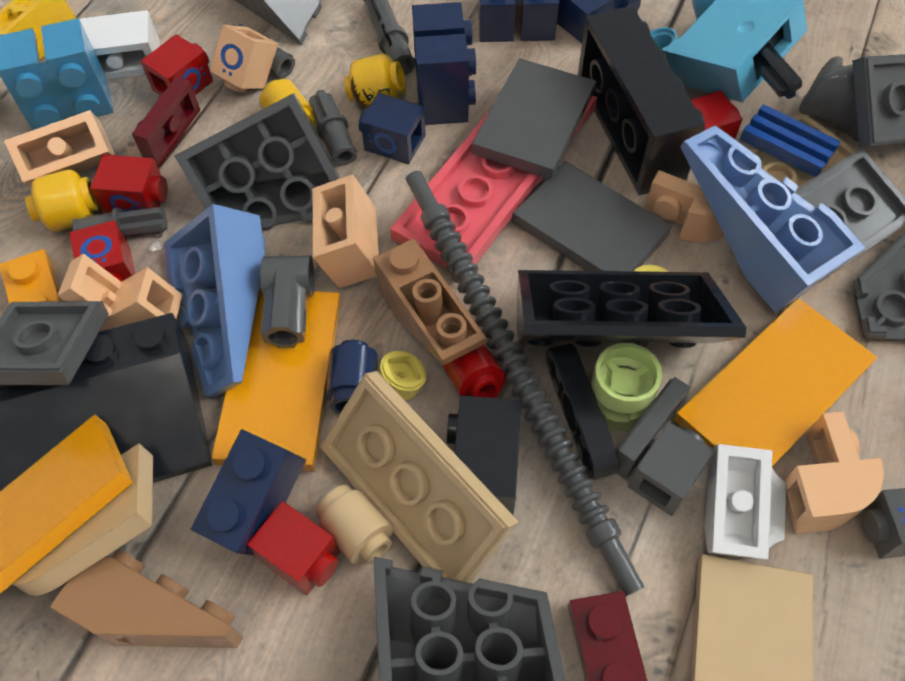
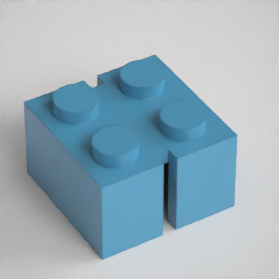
M79 18L41 26L46 62L43 63L39 62L37 39L33 28L0 35V77L32 130L89 110L96 117L114 113L107 77Z

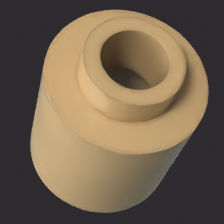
M341 485L330 491L318 504L316 514L321 519L320 527L334 536L337 547L352 564L357 565L363 562L373 564L374 557H383L391 547L392 541L389 538L392 535L393 526L360 490H352L348 485Z

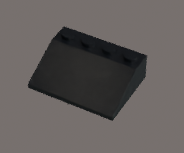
M518 270L516 319L518 341H527L536 346L551 345L554 341H573L578 345L586 347L598 346L602 342L634 343L643 347L649 343H669L679 348H691L696 346L697 343L713 344L745 338L747 327L708 272Z
M173 313L99 332L69 385H0V491L94 414L108 425L121 455L138 443L153 455V483L213 466L188 340Z

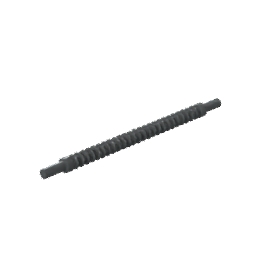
M421 171L411 172L407 175L406 181L422 210L420 219L426 230L430 231V238L436 241V249L442 251L441 259L448 262L446 265L447 270L454 272L452 280L459 283L457 288L459 293L465 294L463 298L464 303L471 305L469 309L470 314L477 316L475 323L479 327H484L482 329L483 334L486 338H490L487 342V347L492 350L496 349L493 357L496 361H502L500 364L501 369L504 373L508 372L505 379L506 383L515 385L512 389L513 396L521 397V408H527L528 411L524 416L527 421H534L531 430L533 433H540L541 437L538 439V444L540 446H547L548 449L544 453L545 457L554 459L551 469L561 472L558 482L560 484H567L566 497H573L575 499L572 509L582 512L583 516L580 517L579 522L588 525L589 529L586 531V535L592 547H600L622 591H624L625 597L643 589L644 585L618 538L622 534L621 529L614 518H607L608 506H601L598 500L602 497L601 493L592 491L591 487L594 485V480L592 478H585L584 474L587 472V467L585 465H578L577 461L580 459V454L578 452H571L570 448L573 446V441L571 439H564L563 436L567 430L565 427L557 426L560 420L559 415L550 413L553 408L552 402H544L543 399L546 397V391L537 389L540 384L539 378L531 377L530 375L534 371L533 367L524 365L527 356L526 354L518 353L521 348L519 342H512L515 334L511 330H506L509 324L508 321L500 319L502 310L501 308L494 307L496 304L495 297L488 296L490 293L489 286L482 285L485 280L484 276L477 274L479 270L478 265L471 263L473 256L466 252V243L460 242L462 236L459 232L455 231L456 225L450 221L451 216L446 206L441 203L438 204Z

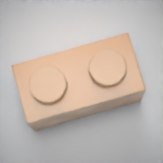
M91 110L4 140L22 182L29 186L39 176L63 170H73L80 173L99 166L102 155H115L100 120Z
M351 174L312 188L313 259L338 288L376 277L373 257L379 255L376 207L355 176Z

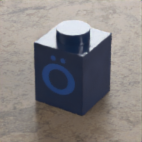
M378 93L370 107L364 108L359 118L358 127L359 131L362 132L364 150L410 164L426 136L424 106Z

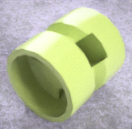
M618 343L607 347L598 357L592 376L591 387L609 430H632L655 399L663 378L662 369L656 356L643 346L634 343Z

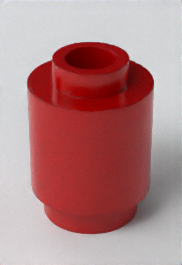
M486 345L442 365L443 370L459 396L496 398L505 383V374Z

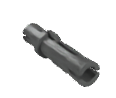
M363 0L378 33L377 42L382 53L389 55L394 62H400L404 75L411 73L416 66V61L408 47L409 38L405 29L399 26L389 1Z

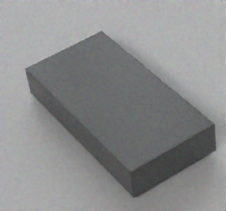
M676 377L670 378L617 448L616 452L619 463L617 475L625 480L629 477L667 423L680 408L690 386Z

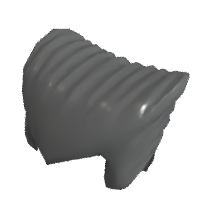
M836 56L829 59L821 68L809 91L802 99L799 111L834 124L841 131L846 132L855 141L859 142L853 64L843 66V58Z

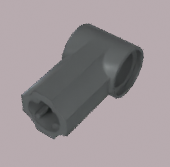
M311 255L263 256L260 267L261 289L264 296L261 337L264 343L273 344L277 348H295L297 344L305 342L308 297H313L315 288L313 258Z

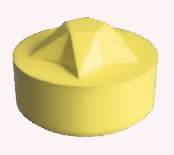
M405 351L387 353L377 368V372L404 400L414 398L426 381V369L422 362L416 356Z

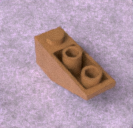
M415 238L373 257L379 292L399 322L442 365L487 343L483 332Z
M119 549L115 551L112 557L105 556L70 579L49 606L113 646L238 648L243 639L230 626L235 618L231 613L209 600H206L201 608L185 600L189 593L188 589L163 574L159 576L156 582L140 574L145 565Z

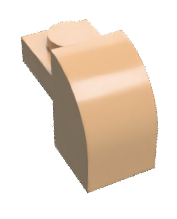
M659 170L652 182L645 209L662 219L671 220L683 225L679 239L689 242H709L723 237L724 234L701 187Z
M82 254L70 262L57 296L64 301H103L109 315L99 331L101 332L173 313L175 318H177L183 294L148 267L121 282L85 254Z
M844 412L823 413L806 434L815 464L796 466L784 480L786 482V504L795 534L829 531L844 526L870 505L881 490L884 478L881 458L860 460L859 440L856 433L849 429Z

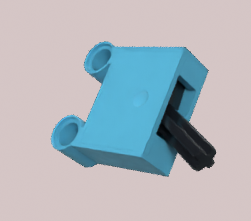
M692 0L696 21L679 39L676 31L669 27L650 31L658 48L665 52L668 64L675 76L682 80L684 86L708 93L721 90L728 100L742 103L763 79L778 97L785 96L786 99L795 97L796 91L802 87L801 78L783 57L807 32L804 0Z

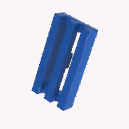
M764 104L760 107L758 114L753 116L750 124H747L743 129L740 140L813 177L821 173L841 142Z

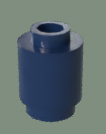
M345 340L340 345L333 347L329 353L326 397L330 400L331 410L338 414L342 412L364 374L377 371V352L361 340Z

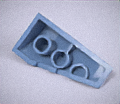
M716 125L685 140L680 146L744 276L775 313L805 294L865 249V246L835 212L822 203L816 208L795 193L798 185L787 177L780 182L761 168V160L757 155Z
M212 204L164 242L168 283L183 294L181 300L184 309L179 314L182 327L191 328L195 340L192 344L191 354L205 396L209 398H215L242 383L261 282V260L265 256V240L262 235L260 215Z

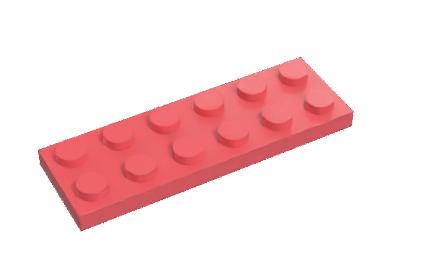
M592 96L573 138L596 109V96ZM489 112L428 183L438 204L441 203L446 206L451 216L450 221L456 225L455 231L459 232L462 236L460 242L466 243V252L472 254L473 260L471 263L474 264L479 262L512 219L513 212L528 198L543 178L542 176L472 154V143ZM415 199L390 228L391 239L399 244H403L415 238L431 261L446 268L448 262L441 259L442 251L436 249V241L430 238V231L426 230L420 219L422 210Z

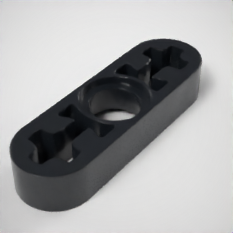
M569 343L547 349L546 361L549 375L575 446L580 454L582 465L587 467V476L595 480L617 474L619 470L617 452L576 347Z

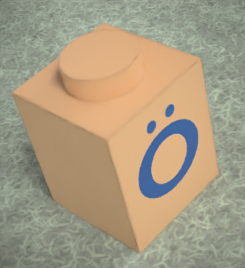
M222 25L210 72L224 79L223 84L226 87L238 92L245 93L247 89H264L278 43L249 27Z

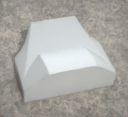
M717 444L713 447L715 451L711 456L707 474L704 521L707 553L768 560L769 548L785 540L786 482L772 468L773 451Z

